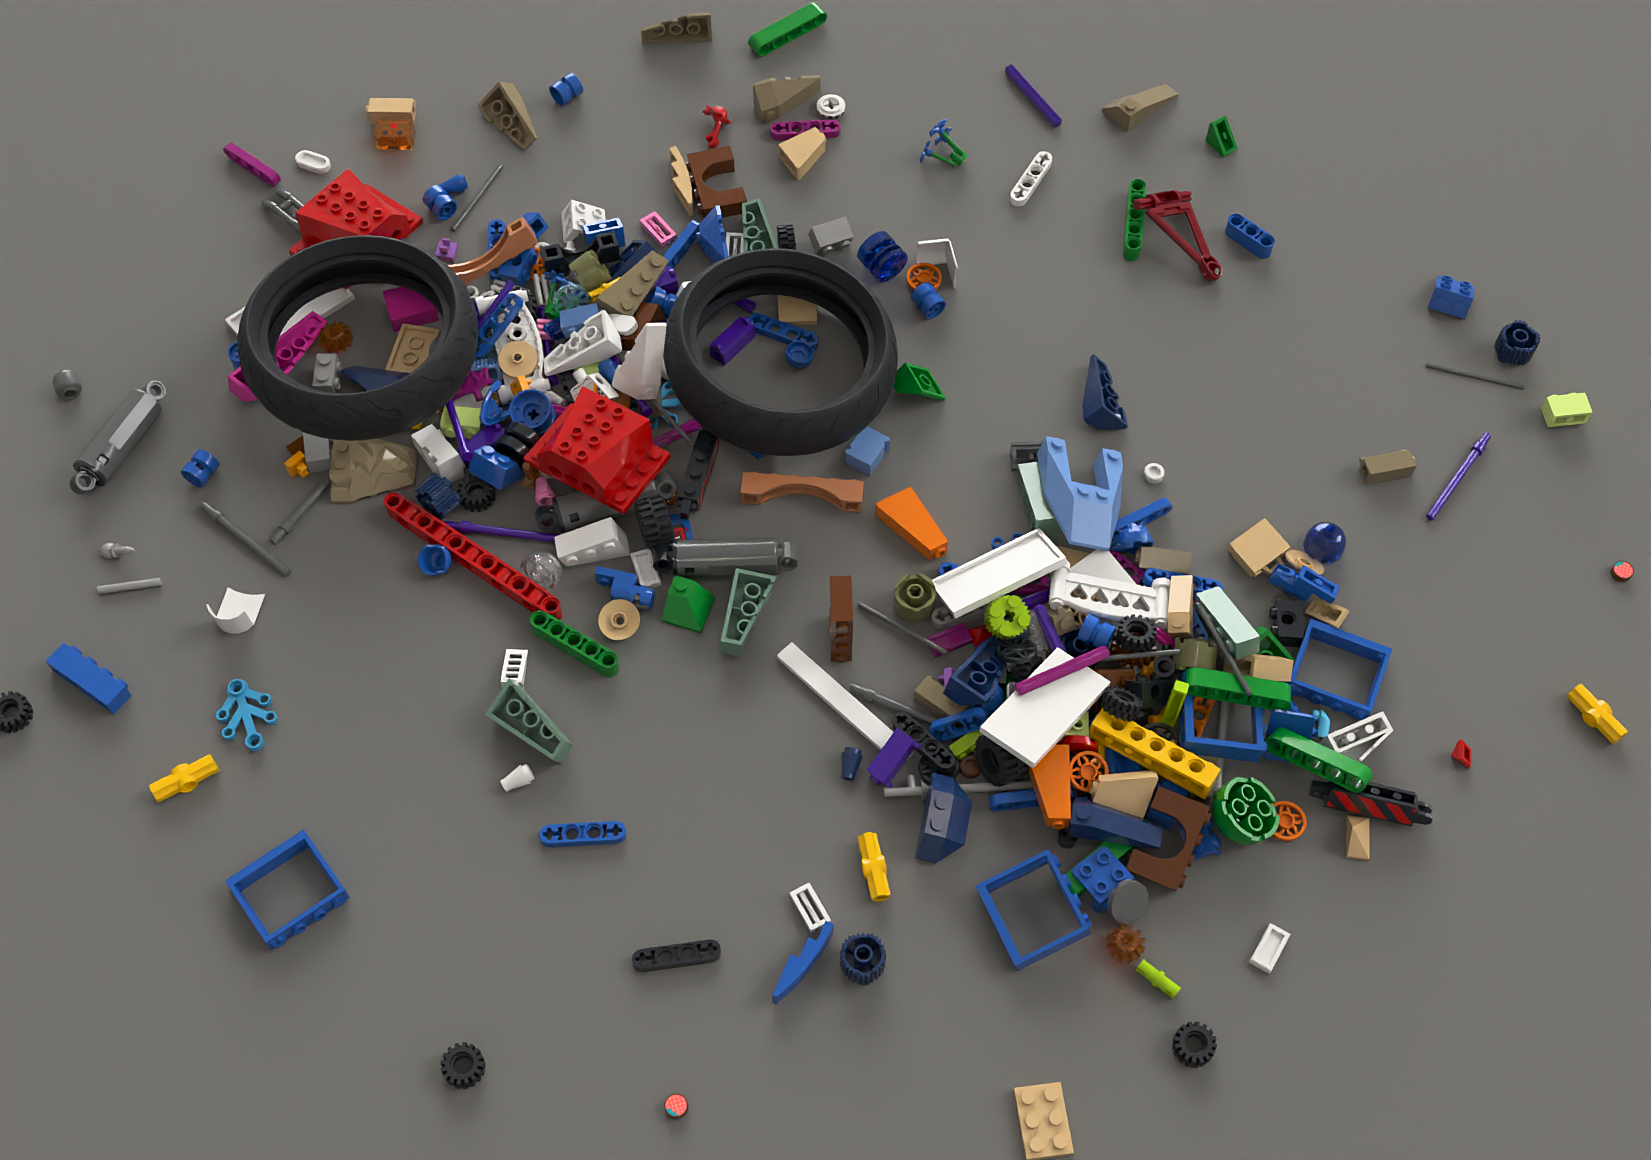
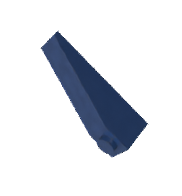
M633 240L620 254V262L612 265L609 269L610 276L612 277L610 282L618 277H622L652 250L656 253L658 252L645 240Z
M1093 354L1090 357L1082 404L1083 419L1087 424H1091L1096 429H1125L1128 427L1124 408H1119L1117 403L1119 396L1111 386L1113 380L1107 365Z
M355 365L344 368L341 371L354 384L362 385L364 392L390 385L410 374Z
M991 635L950 676L943 694L960 706L985 704L996 692L1005 661L997 656V646L1003 639H1000V637L996 638V635Z
M1076 797L1070 821V837L1160 850L1163 828L1137 816L1092 801V798Z

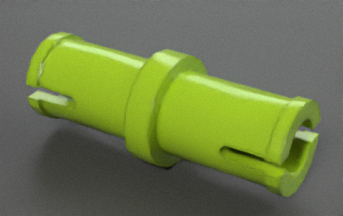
M1145 959L1142 960L1135 970L1148 979L1154 988L1157 986L1170 996L1171 999L1181 989L1180 986L1164 975L1165 972L1162 970L1161 972L1158 971Z

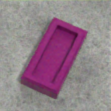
M964 622L926 637L929 641L947 650V653L973 643V638ZM929 647L935 658L944 655Z

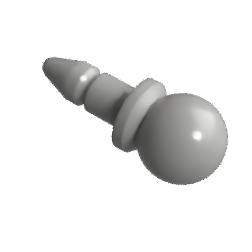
M105 543L101 547V554L106 559L119 558L121 555L131 554L135 551L132 547L121 546L118 543Z

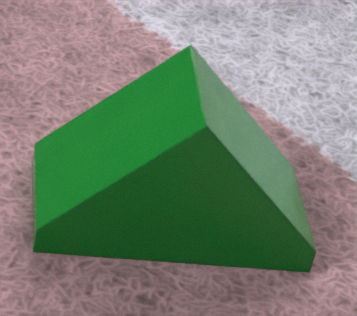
M1226 115L1209 124L1205 141L1222 157L1238 149Z

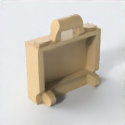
M1264 518L1229 543L1227 549L1251 578H1255L1261 572L1270 577L1272 571L1279 563L1284 565L1281 558L1285 556L1290 546ZM1275 561L1276 565L1269 569L1267 566Z

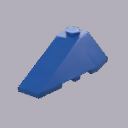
M715 206L699 224V232H696L697 244L701 243L702 251L714 263L729 257L724 228L721 224L720 206Z

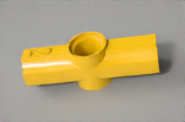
M1582 684L1576 686L1566 696L1582 712V718L1585 723L1590 727H1596L1612 744H1615L1627 734L1628 731L1612 716L1611 707L1605 701H1598Z
M211 754L191 764L184 763L174 767L170 775L150 784L149 788L159 803L179 792L186 793L192 791L197 787L198 782L219 772V768Z
M872 832L863 833L858 836V844L862 857V872L864 879H867L871 901H885L890 898V890L886 878V863L884 856L880 852L877 834Z

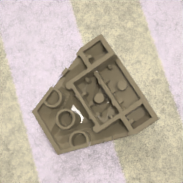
M381 439L362 441L334 440L329 473L332 504H353L359 502V498L366 496L375 498L378 497L377 493L384 491L392 493L414 487L418 450Z

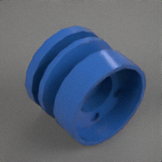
M526 389L519 392L512 399L509 406V414L512 421L528 426L540 437L557 420V413L548 397L543 392L535 389Z

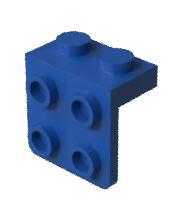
M1447 275L1438 276L1428 308L1465 319L1474 298L1475 287L1466 281H1454L1452 277Z
M1274 709L1271 711L1264 741L1278 727L1286 728L1310 739L1315 724V716ZM1267 749L1266 753H1264V758L1270 759L1273 761L1278 760L1288 762L1278 756L1271 754L1267 751Z
M1105 846L1095 851L1072 869L1073 876L1094 898L1092 908L1097 914L1103 909L1107 911V901L1113 888L1116 889L1119 886L1118 883L1127 879L1134 880L1130 872Z

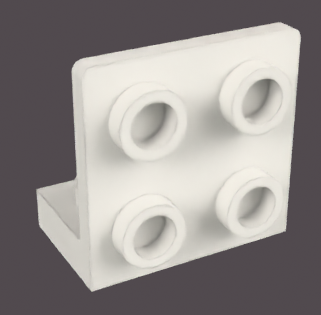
M570 200L561 213L563 241L565 243L573 241L575 237H578L579 233L583 234L582 225L606 220L605 210Z

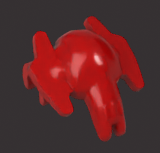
M706 106L707 109H704L702 113L704 115H712L715 124L712 133L706 135L705 139L710 142L708 144L709 147L714 149L719 144L717 137L722 123L728 125L732 122L727 119L728 114L725 108Z

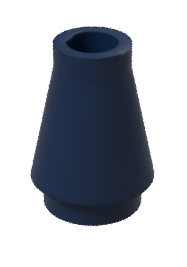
M845 747L844 752H842V779L854 781L855 774L863 758L860 749Z

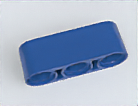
M1234 213L1228 217L1225 234L1259 258L1265 259L1270 257L1275 244V239L1271 234L1240 214Z

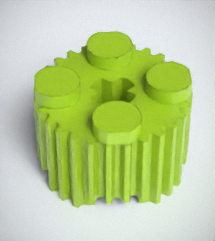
M1015 595L1001 596L993 600L985 610L986 613H984L986 616L984 618L985 629H988V633L991 632L992 635H996V638L1000 637V639L1004 638L1006 640L1019 636L1027 629L1026 627L1031 620L1028 614L1030 611L1027 610L1028 606H1025V602L1022 603V599ZM1006 614L1010 617L1007 621L1003 618Z

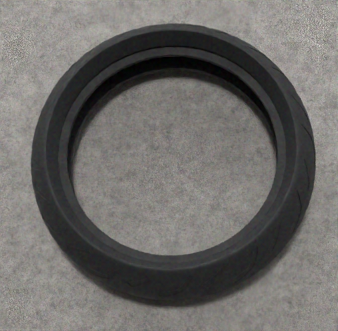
M372 235L348 236L327 240L307 247L285 259L266 275L251 294L243 310L238 330V356L241 370L248 386L262 405L277 419L290 427L297 428L299 431L316 437L343 441H362L390 436L418 425L431 417L452 399L464 383L473 365L478 345L477 314L467 288L458 275L445 262L424 248L399 239ZM375 283L397 285L412 290L426 298L437 308L443 317L441 336L428 358L409 375L378 389L349 394L318 391L291 379L275 362V351L279 336L290 318L310 301L341 288Z
M771 248L746 251L722 259L707 267L685 286L677 297L666 322L664 363L670 384L678 400L686 411L710 433L731 445L747 451L773 456H800L836 447L859 434L875 419L887 402L895 383L898 364L897 341L893 325L881 302L870 288L850 271L828 259L811 253ZM758 295L789 296L814 303L837 317L856 339L863 357L864 371L850 390L827 404L804 410L770 409L747 402L721 386L706 369L700 357L696 340L705 323L720 309L735 301Z

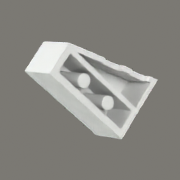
M430 424L411 435L415 448L433 473H437L441 479L446 477L451 484L465 476L463 470L465 467L464 462L457 451L445 439L440 429L437 430Z
M611 517L554 537L557 557L566 567L630 556L627 534Z
M1382 711L1328 734L1319 744L1361 762L1393 729Z

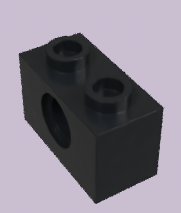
M1276 599L1274 606L1270 607L1269 612L1270 619H1273L1270 632L1283 646L1300 647L1304 638L1302 601Z
M1150 673V676L1136 675L1135 679L1126 680V691H1131V694H1136L1143 701L1141 709L1167 705L1171 694L1172 679L1160 677L1156 673Z

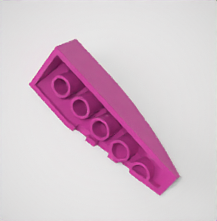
M314 311L310 312L279 336L275 351V362L286 375L290 373L327 324V321ZM241 366L227 376L231 393L243 402L258 400L248 386Z

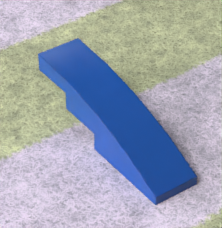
M825 921L817 941L808 937L800 957L790 955L772 995L773 1003L778 1004L811 971L824 952L834 932L833 923Z

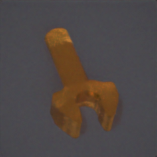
M525 462L522 468L526 477L522 485L533 490V481L539 478L540 473L535 469H531L530 464Z

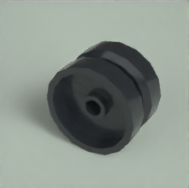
M511 422L505 429L504 435H500L496 440L493 448L498 453L518 463L525 473L529 472L532 467L525 464L523 458L541 437L528 426L518 422Z

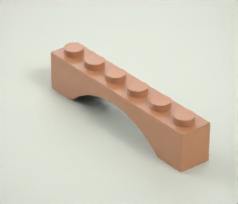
M522 216L506 226L499 241L484 255L469 262L448 266L458 275L466 287L473 280L483 277L490 270L498 268L507 260L513 259L524 250L532 248L538 241L534 231Z
M743 472L740 491L741 503L761 505L779 496L805 494L824 499L841 511L862 512L864 481Z

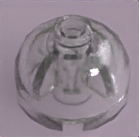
M538 551L529 555L520 565V569L523 568L524 571L523 575L540 585L548 593L560 583L563 572L559 560L546 551Z

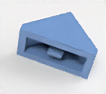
M867 426L850 444V449L884 442L885 452H889L890 439Z
M884 442L846 449L845 463L871 476L884 457Z

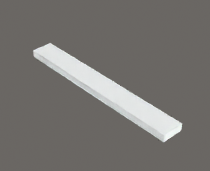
M791 642L777 655V659L877 749L881 750L893 734V731L795 644Z

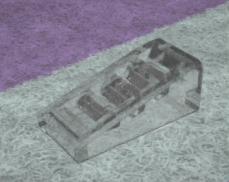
M1027 609L1030 611L1028 614L1031 620L1026 627V637L1028 641L1037 645V654L1048 650V645L1035 612Z

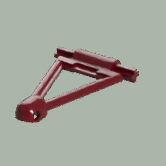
M1178 190L1147 194L1145 198L1134 200V210L1146 209L1145 214L1198 265V269L1206 280L1213 282L1222 276V267L1210 254L1191 203L1188 202L1192 200L1190 197L1192 193L1190 191L1179 192ZM1185 213L1202 257L1161 217ZM1216 268L1219 269L1218 275L1215 273Z

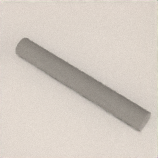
M154 578L97 586V593L106 594L162 586V579Z

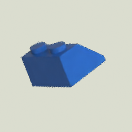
M484 445L473 451V458L471 459L468 472L499 490L525 477V473L518 463L498 453L492 447Z

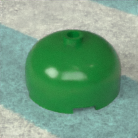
M1236 777L1224 784L1214 796L1212 814L1215 824L1226 838L1237 844H1257L1272 836L1279 825V816L1276 815L1273 804L1276 802L1274 796L1264 784L1252 777L1249 779Z

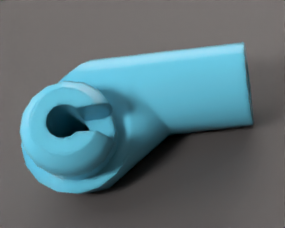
M1312 710L1311 715L1315 716V721L1319 724L1317 738L1323 739L1329 733L1330 719L1325 711Z

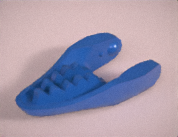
M499 380L491 385L483 398L479 419L484 426L496 424L510 416L509 406L502 411L503 409L491 398L492 393L501 388L502 383Z

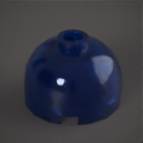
M1320 522L1313 525L1307 532L1303 546L1310 558L1320 559L1321 563H1333L1341 558L1345 551L1347 540L1344 531L1338 525L1331 522Z

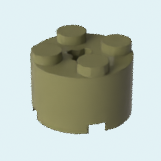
M592 249L586 251L569 264L571 271L577 272L576 278L587 292H591L599 288L601 284H607L612 280L609 274L610 271L604 264H600L598 256Z
M918 573L917 575L907 574L897 581L894 590L893 607L897 614L912 623H919L932 614L936 600V589L933 581L926 575Z
M1181 637L1175 638L1174 649H1180L1179 655H1173L1176 669L1187 670L1190 667L1215 669L1219 646L1217 642L1214 645H1210V640L1186 637V640L1180 641Z

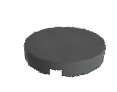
M1127 879L1118 883L1119 886L1116 889L1113 888L1107 901L1108 913L1115 921L1126 925L1134 923L1141 918L1148 905L1146 887L1136 880Z

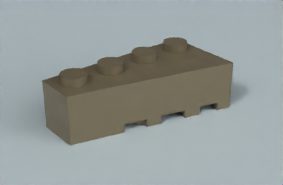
M652 250L599 295L595 303H598L601 311L605 310L608 314L635 317L641 303L645 302L649 293L665 272L669 260Z

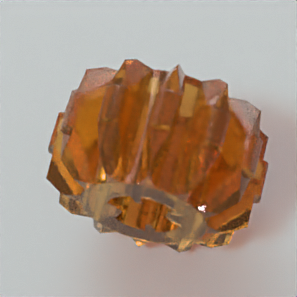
M333 321V324L326 323V328H321L319 340L322 348L327 349L329 353L335 351L338 354L340 350L345 352V347H351V341H353L351 330L342 321L338 324Z
M1121 924L1119 929L1114 927L1111 931L1112 934L1107 936L1109 943L1106 948L1107 950H1113L1110 956L1111 958L1118 956L1119 963L1123 961V958L1126 959L1128 964L1132 962V958L1139 960L1140 953L1145 951L1143 946L1145 938L1139 937L1141 930L1133 931V925L1126 929L1125 925ZM1122 941H1126V944L1129 943V947L1125 946V943L1122 944Z

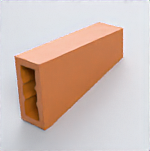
M911 486L875 504V515L928 560L935 557L940 558L947 552V539Z
M1056 744L1034 768L1029 766L1028 773L1045 825L1054 829H1063L1069 827L1071 820L1069 745Z

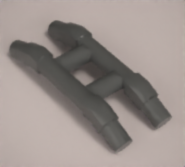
M281 189L276 190V195L285 200L280 206L272 201L262 200V206L278 215L301 235L296 214L294 213L290 216L285 211L292 205L299 210L304 204L293 197L290 192Z

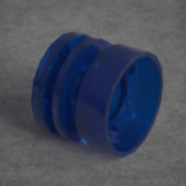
M885 231L872 234L863 242L857 252L858 260L865 268L869 269L878 282H887L902 271L908 260L907 253Z

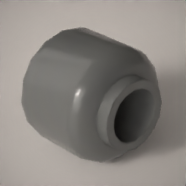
M61 370L53 377L52 382L55 392L61 398L74 399L82 390L79 376L74 371Z

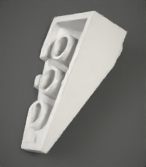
M605 310L588 318L584 322L585 326L582 329L570 334L572 337L564 345H558L543 359L546 376L600 362L622 351L620 335Z
M666 323L645 324L635 339L634 347L631 351H627L625 354L626 359L615 370L612 382L614 388L637 400L657 398L661 382Z

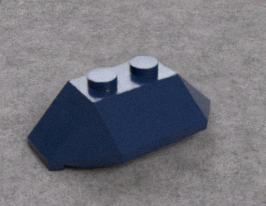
M936 773L931 774L915 859L936 864L965 844L973 802L952 777Z

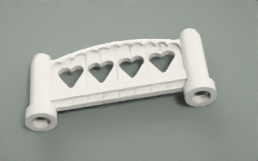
M522 289L512 291L510 293L520 296L523 300V307L518 314L521 321L518 324L525 327L527 338L524 341L533 346L538 357L537 368L533 371L534 375L526 378L532 380V383L528 386L529 389H535L544 393L551 390L548 378H543V347L536 323L525 305V302L529 301L527 292ZM498 295L486 298L483 296L475 297L480 316L486 313ZM504 313L498 316V323H502L504 321ZM511 322L495 342L498 357L503 346L512 342L508 338V332L515 323ZM515 357L514 360L519 361L521 358ZM502 372L505 384L501 385L498 393L501 404L506 405L514 398L510 388V384L514 379L509 378Z
M1068 561V564L1049 573L1051 575L1049 604L1054 610L1058 607L1068 606L1095 617L1120 621L1127 615L1131 618V614H1135V617L1142 615V619L1148 617V622L1153 621L1154 626L1162 630L1168 626V604L1171 583L1169 579H1155L1152 582L1151 588L1070 572V563ZM1076 588H1080L1087 599L1073 598L1070 594ZM1097 592H1101L1108 603L1094 602L1091 598ZM1121 596L1128 607L1115 606L1112 604V601ZM1138 600H1142L1149 611L1136 610L1132 606Z

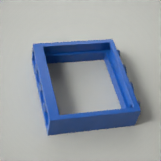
M1310 619L1293 664L1291 681H1287V684L1291 686V695L1301 696L1309 699L1314 704H1322L1330 707L1333 711L1346 713L1357 720H1364L1372 712L1392 648ZM1310 638L1379 663L1365 705L1296 680Z
M1187 670L1182 671L1178 681L1185 682ZM1187 694L1179 712L1180 747L1200 756L1259 762L1262 754L1266 753L1267 743L1263 739L1266 729L1265 723H1262L1264 708L1251 706L1253 744L1194 737L1193 696Z
M304 829L225 880L271 950L281 947L286 943L287 939L295 934L302 933L308 925L323 919L329 911L342 906L350 898ZM308 848L336 891L269 935L241 891Z
M1048 849L975 885L1018 971L1091 935L1089 927L1092 924L1086 913L1081 914L1078 907L1082 906L1077 894L1072 895L1068 887L1072 885L1066 873L1061 875L1058 869L1061 864L1056 854L1051 856ZM1048 864L1080 928L1021 957L990 893Z

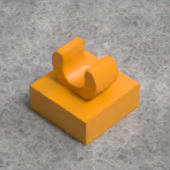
M524 375L517 376L510 384L514 397L519 392L529 389L528 385L532 383V380L526 379Z
M298 451L284 462L287 473L292 477L299 474L302 478H305L310 474L307 471L305 455L301 451Z

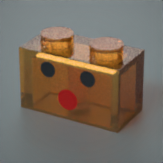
M376 120L374 140L377 149L405 150L414 148L416 132L413 120Z

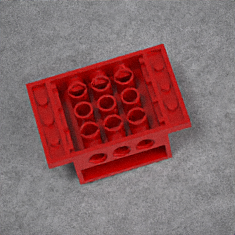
M347 169L295 212L302 239L290 248L289 252L292 256L312 245L348 236L372 235L399 240L402 238L404 240L423 223V219L370 185H364Z
M582 386L574 404L570 403L523 459L525 464L625 514L671 456L670 452L653 444L650 419Z

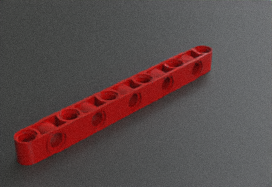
M396 492L385 496L384 505L388 515L399 522L404 528L430 545L444 546L450 551L452 560L532 613L544 611L558 620L562 618L559 600L540 585L414 502L409 501Z

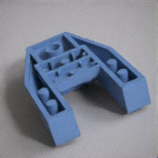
M1046 436L1037 452L1043 496L1069 544L1109 551L1121 508L1123 478L1121 452L1102 448L1093 463L1096 486L1071 481L1065 440Z

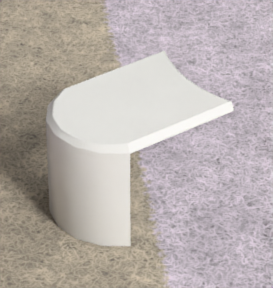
M947 238L917 242V263H930L933 265L947 263L955 289L958 266L950 240Z
M227 588L217 616H215L210 606L206 605L209 613L223 631L230 634H239L249 630L254 625L265 594H243Z

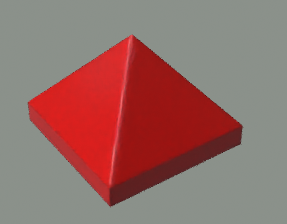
M984 624L968 629L973 638L975 648L992 635L991 632L988 633V629H985L986 625Z
M1458 740L1451 757L1467 769L1471 768V748L1463 740Z

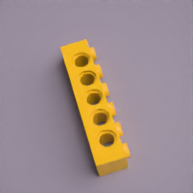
M1102 708L1091 723L1089 730L1090 738L1147 769L1156 771L1158 775L1203 799L1207 797L1217 781L1220 768L1211 762L1199 758L1194 753L1184 750L1175 743L1158 736L1155 732L1143 728L1134 721L1128 722L1127 720L1122 721L1121 718L1117 719L1114 715L1110 716Z

